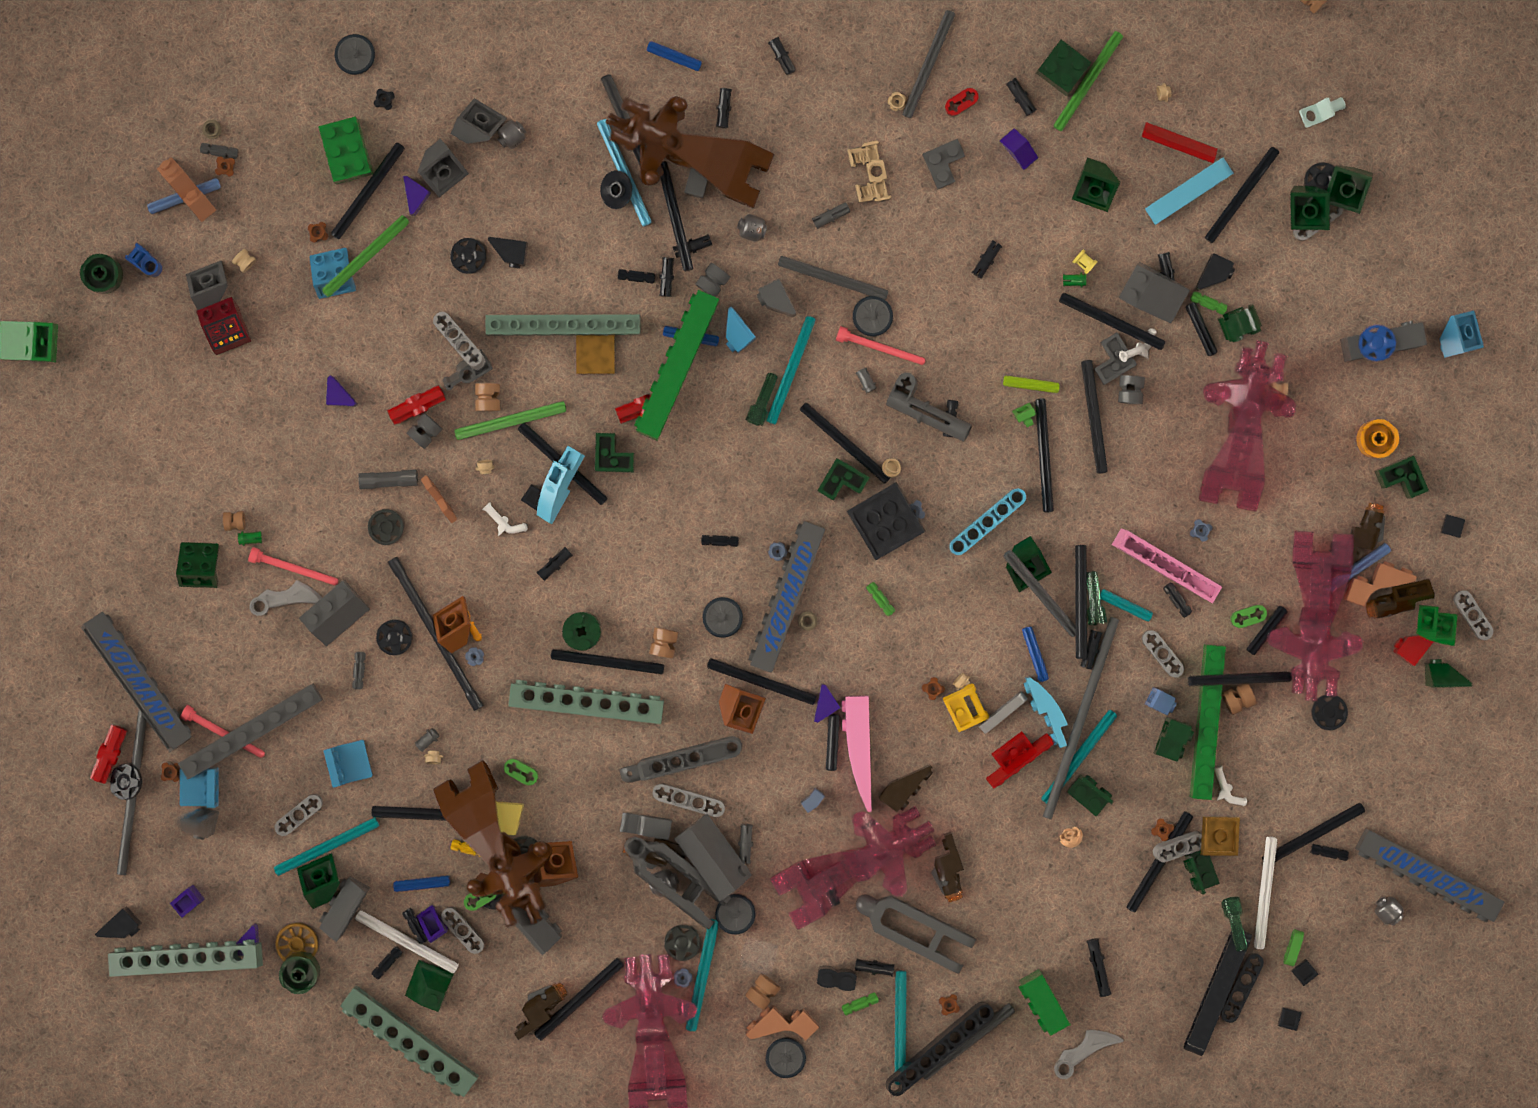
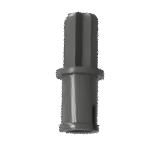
M843 203L831 210L827 209L826 212L813 217L812 220L816 228L819 229L832 221L834 223V220L850 213V209L847 203Z

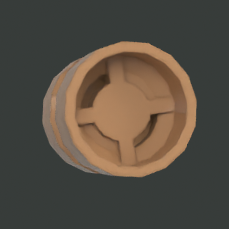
M475 384V395L478 396V399L475 400V411H500V400L497 399V396L500 395V384Z
M654 627L652 638L655 641L651 643L649 654L673 659L675 652L673 644L677 642L678 632Z
M1240 684L1236 687V690L1231 688L1222 692L1223 699L1231 715L1241 712L1243 707L1248 709L1257 705L1249 684Z
M761 973L755 981L756 986H751L745 996L756 1006L765 1010L771 1002L770 997H775L781 988L773 980Z

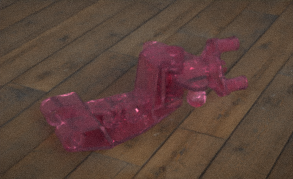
M1256 341L1255 351L1249 347H1242L1239 363H1236L1235 371L1243 378L1209 383L1203 389V395L1207 402L1214 403L1217 406L1224 402L1233 405L1228 414V433L1230 434L1212 464L1205 469L1199 501L1218 504L1220 493H1222L1223 489L1239 492V501H1237L1236 508L1257 511L1265 485L1261 416L1264 411H1271L1275 417L1284 416L1286 418H1291L1296 413L1295 401L1269 385L1270 383L1283 381L1285 375L1283 371L1287 356L1276 353L1272 368L1269 367L1265 360L1269 344L1263 341V344H1261V341Z
M1294 532L1292 564L1297 574L1304 603L1299 618L1302 633L1293 634L1286 626L1271 631L1268 634L1267 641L1272 647L1302 660L1301 664L1291 668V676H1293L1292 693H1304L1305 683L1306 701H1310V699L1312 702L1317 701L1318 684L1325 679V695L1330 697L1338 696L1337 688L1340 671L1331 667L1329 661L1356 654L1363 648V640L1358 635L1344 631L1339 637L1331 636L1330 632L1353 570L1354 535L1334 533L1331 552L1315 550V546H1313L1314 532Z
M913 806L902 814L898 813L893 816V830L888 832L868 813L864 811L857 812L852 817L854 834L865 838L867 844L864 847L800 860L771 877L770 880L779 896L796 888L804 902L801 904V907L788 913L796 929L799 930L825 916L834 905L832 898H835L837 902L857 881L869 880L880 869L885 875L882 886L896 897L903 896L907 891L903 855L907 853L917 859L922 856L923 852L936 846L931 835L920 841L921 838L934 832V828L930 827L932 826L930 821L915 829L909 828L906 824L920 817L918 809ZM832 890L834 895L830 896L829 891Z
M646 954V963L645 955H639L641 971L639 974H637L636 957L624 958L626 970L624 982L636 989V995L608 1008L603 1013V1021L606 1024L623 1029L630 1019H638L639 1021L635 1037L637 1047L628 1084L629 1108H649L650 1101L667 1100L668 1108H688L686 1079L663 1020L664 1017L671 1016L679 1024L684 1023L695 1017L697 1007L690 1001L662 993L661 987L673 979L672 972H670L669 954L657 955L659 973L657 974L652 972L651 954Z

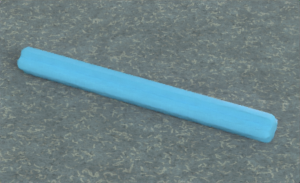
M606 119L598 121L597 126L617 170L627 174L631 180L632 196L630 200L642 226H647L651 224L650 216L618 144L609 141L612 131L609 125L606 124Z

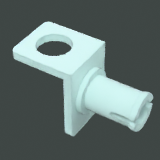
M1341 97L1333 101L1325 98L1314 105L1299 110L1305 127L1308 128L1335 116V112L1345 109L1346 104ZM1307 111L1314 112V121H1309L1307 119Z

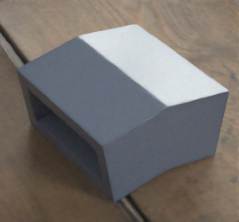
M814 788L811 794L801 801V804L809 813L818 807L825 795Z

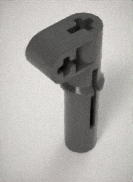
M910 373L901 374L896 380L886 405L916 419L919 424L923 422L964 442L970 433L972 424L930 405L929 401L923 402L913 397L918 386L916 378ZM908 380L912 383L911 386H906L907 391H910L909 395L897 390L898 387L904 389L905 385L903 382ZM912 406L950 423L949 426L912 409Z

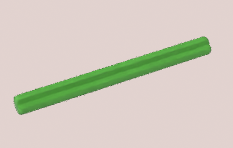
M1117 31L1113 33L1054 124V128L1058 131L1064 129L1123 38L1121 33Z
M404 215L400 216L323 287L322 292L327 297L335 293L408 225L409 220Z
M564 401L457 428L454 430L457 440L564 413L566 412V405Z

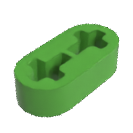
M1254 605L1235 611L1231 615L1230 620L1233 626L1243 628L1264 621L1267 617V611L1261 605ZM1256 608H1258L1259 611H1263V614L1260 615V619H1258V617L1256 616L1250 617V614L1256 612ZM1238 614L1240 616L1247 615V619L1242 620L1241 625L1239 622H1235Z
M509 759L504 765V771L507 775L525 785H533L538 780L537 771L517 759ZM515 762L516 768L521 770L520 773L515 770L510 772L508 764ZM530 771L533 772L534 781H526L527 777L522 772L527 774Z
M469 893L464 899V906L470 911H475L492 901L497 895L479 897L480 900L474 906L473 904L469 905V897L472 899L476 897Z
M1296 929L1292 931L1283 960L1284 964L1292 967L1295 965L1304 938V932Z

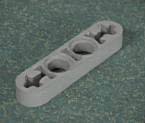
M446 312L437 313L433 318L436 328L472 369L478 370L482 368L485 364V358ZM441 319L445 320L449 325L447 328L440 322ZM451 331H458V335L455 338H449ZM469 343V348L466 351H460L462 344ZM472 353L479 360L477 363L470 357Z
M662 783L657 784L653 789V797L664 803L708 814L712 817H720L725 811L724 803L715 798ZM663 787L667 793H670V789L674 790L671 795V801L667 800L669 797L667 795H663L662 798L658 797L659 794L656 792V789L660 790ZM678 792H682L685 795V800L682 803H677L674 799V795ZM697 797L701 798L704 802L701 808H695L692 804L693 800ZM707 800L711 801L709 805L712 806L719 803L722 811H718L717 814L713 813L714 810L712 808H708V812L704 811Z

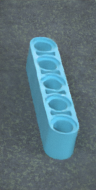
M1223 157L1145 208V210L1156 225L1231 176L1233 171Z
M1019 488L1008 492L951 540L949 544L950 551L955 555L964 554L1025 502V492ZM1014 492H1019L1022 495V499L1018 503L1012 500ZM1000 504H1004L1007 507V512L1004 515H1000L997 512V507ZM986 516L992 518L993 523L990 527H985L982 524V520ZM970 529H975L978 532V536L974 540L968 537ZM956 541H960L963 544V549L960 552H956L953 549V544Z

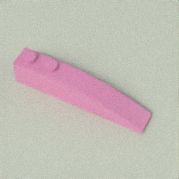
M1121 528L1112 543V546L1210 603L1215 601L1222 589V586L1127 530Z
M845 696V700H842V712H846V720H842V731H846L849 758L859 793L867 811L872 812L869 696Z

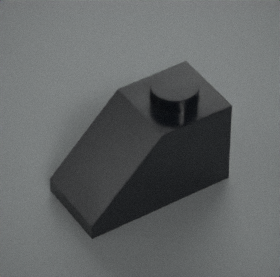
M488 237L490 244L503 261L509 264L510 268L520 269V266H525L527 242Z
M1215 253L1211 254L1195 290L1199 291L1222 283L1227 278L1231 279L1235 271L1232 268L1234 262Z
M126 906L95 935L105 938H126L129 935L133 937L140 930L138 926L142 922Z

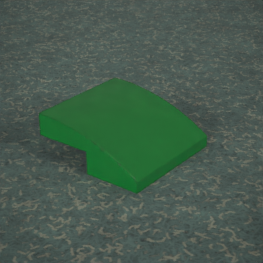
M1419 605L1416 634L1433 642L1455 646L1458 614L1439 613V607Z

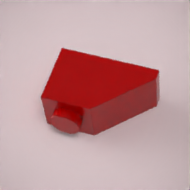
M1420 635L1405 636L1403 639L1399 638L1396 641L1393 652L1409 665L1415 666L1433 644V641Z

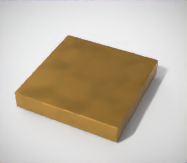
M576 335V374H615V335Z
M1203 816L1201 855L1238 856L1240 818Z

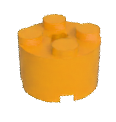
M1383 419L1371 420L1359 428L1356 442L1359 450L1365 456L1383 458L1389 456L1397 448L1399 434L1395 426ZM1376 436L1381 437V441H1378V443L1374 441Z

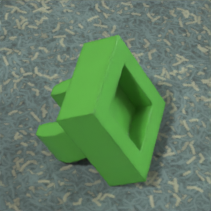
M1030 403L1012 411L1019 423L1023 421L1026 427L1034 425L1031 417L1036 415Z

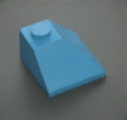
M731 307L728 309L726 331L728 342L726 345L732 352L736 350L737 353H740L755 341L756 337Z
M1474 310L1450 317L1440 337V347L1444 358L1484 347Z

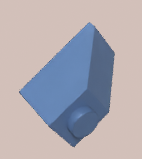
M1153 687L1145 705L1168 715L1169 712H1173L1176 706V702H1174L1176 698Z

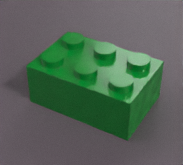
M356 116L318 126L332 179L336 185L373 175L359 119Z
M1039 969L1019 980L1021 985L1018 987L1025 1000L1027 998L1030 999L1031 1002L1028 1005L1034 1016L1039 1015L1040 1019L1037 1021L1044 1033L1048 1031L1049 1035L1052 1036L1070 1025Z

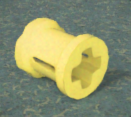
M1083 249L1072 262L1074 264L1077 263L1085 270L1084 273L1088 274L1098 261L1091 259Z

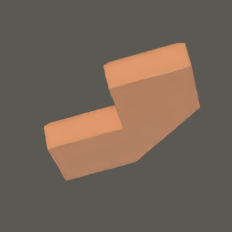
M424 476L421 481L426 490L435 499L451 523L455 522L457 517L448 502L445 501L428 476Z

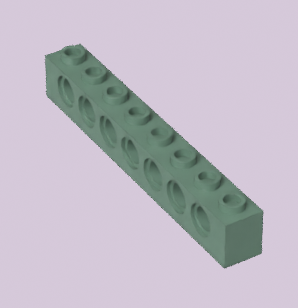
M640 314L485 315L487 336L641 335Z
M516 680V683H511L508 706L661 724L664 700H660L661 696L649 695V698H641L642 694L630 693V696H623V692L611 691V694L603 693L602 689L592 688V692L584 691V687L573 686L572 690L565 689V685L554 684V687H546V683L535 682V685H528L525 680ZM530 689L535 693L533 700L525 698L526 690ZM545 692H551L554 695L552 702L544 700ZM565 694H570L573 697V702L569 705L563 702ZM584 696L592 699L591 706L586 707L582 704ZM604 698L611 701V707L608 709H604L601 706V700ZM621 701H628L630 703L628 711L620 709ZM639 704H648L649 711L641 713L639 711Z
M254 939L244 940L243 943L236 944V941H225L223 945H218V942H207L206 946H199V943H189L188 947H181V944L169 945V948H163V945L151 946V949H144V946L132 947L133 950H126V947L114 948L113 952L108 953L109 976L258 968L263 966L261 942L255 943ZM238 950L243 952V959L238 956ZM220 951L225 954L224 960L219 956ZM201 952L206 954V961L201 958ZM183 953L188 956V962L183 960ZM165 954L170 958L169 963L164 960ZM147 955L151 958V964L146 961ZM128 956L132 958L133 965L128 963Z
M358 986L352 989L340 1007L343 1008V1013L349 1017L354 1016L362 1027L366 1029L369 1027L374 1031L373 1034L380 1040L384 1038L395 1051L400 1050L405 1054L404 1057L408 1061L418 1063L420 1065L419 1068L423 1072L433 1074L438 1083L448 1085L451 1088L450 1091L459 1097L461 1095L464 1097L478 1079V1074ZM359 1004H364L367 1007L366 1013L359 1012ZM373 1016H380L383 1021L382 1024H376L373 1021ZM389 1027H395L398 1030V1035H391L388 1031ZM410 1038L413 1041V1046L407 1047L404 1044V1039ZM423 1049L428 1051L429 1057L422 1058L419 1051ZM435 1062H443L444 1069H437L435 1067ZM452 1072L458 1073L460 1080H452L450 1074Z

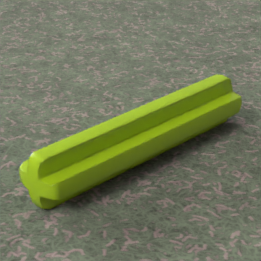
M1004 376L1003 385L1008 387L1058 393L1060 384L1056 382Z

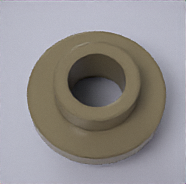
M208 120L203 124L202 132L208 139H216L221 135L222 127L219 122ZM211 126H214L216 129L214 133L209 132Z
M809 611L802 613L798 619L799 626L806 631L814 629L817 625L816 615ZM807 617L812 620L809 625L804 623V619Z

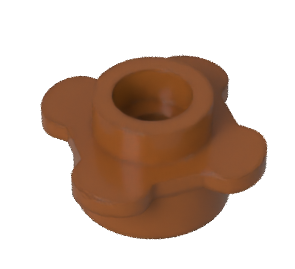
M221 156L216 159L217 168L215 173L219 176L222 174L228 177L233 176L235 160L233 158L224 159Z
M324 222L308 225L307 229L310 233L311 242L316 243L317 240L325 241L328 239L329 236L326 233V224Z
M932 677L927 684L922 685V691L929 695L930 700H935L936 696L945 691L944 686H941L935 677Z
M163 763L161 766V779L163 781H179V764Z
M1160 818L1157 820L1155 827L1151 829V833L1154 836H1159L1162 841H1167L1168 835L1174 830V826L1167 824L1164 819Z
M952 994L950 997H941L939 999L943 1015L947 1016L948 1014L959 1012L960 1007L957 1005L956 995Z

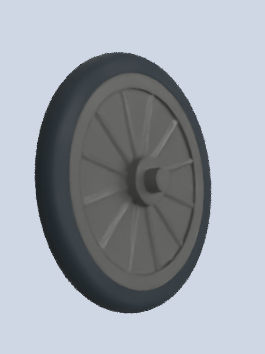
M359 34L347 35L336 45L335 61L338 67L348 74H362L372 66L375 59V50L370 40Z
M867 296L861 299L853 310L855 327L867 336L882 335L890 328L893 321V311L890 304L876 296Z
M719 597L706 605L702 620L710 634L726 638L734 635L740 629L743 622V613L740 606L734 600Z
M740 894L729 895L731 899L726 906L718 903L715 918L718 921V926L724 932L737 935L751 928L755 921L756 912L753 903L747 897Z
M791 1038L775 1040L766 1052L767 1067L774 1075L781 1078L796 1076L802 1071L806 1063V1053L803 1046Z

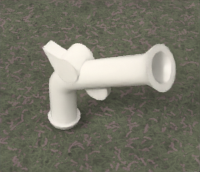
M1149 329L1148 333L1155 336L1157 334V331L1155 329ZM1138 342L1135 348L1125 352L1121 351L1119 357L1123 362L1136 355H1141L1148 359V350L1151 346Z
M491 502L482 509L499 525L497 528L498 536L504 531L514 534L526 532L528 529L525 523L510 526L508 524V517H501L491 506Z
M1223 766L1215 767L1214 772L1221 788L1217 800L1225 798L1231 804L1242 805V807L1246 806L1247 799L1245 797L1241 798L1231 795L1230 791H1232L1233 787L1226 782L1222 770Z

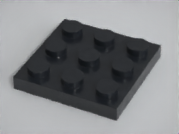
M897 482L847 511L875 560L880 559L926 532Z

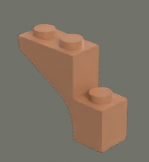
M172 157L163 161L160 167L157 168L159 173L201 222L216 211L214 206Z
M1386 561L1383 564L1377 563L1370 584L1366 578L1360 576L1357 579L1352 578L1344 600L1365 607L1368 598L1376 590L1415 582L1417 576L1412 575L1413 571L1405 568L1401 570L1395 569L1394 564Z
M773 1005L771 1008L767 1006L760 1013L762 1017L757 1022L753 1020L746 1027L748 1029L746 1035L750 1039H755L781 1031H792L806 1041L819 1028V1024L804 1009L801 1011L797 1009L789 1017L791 1020L788 1021Z

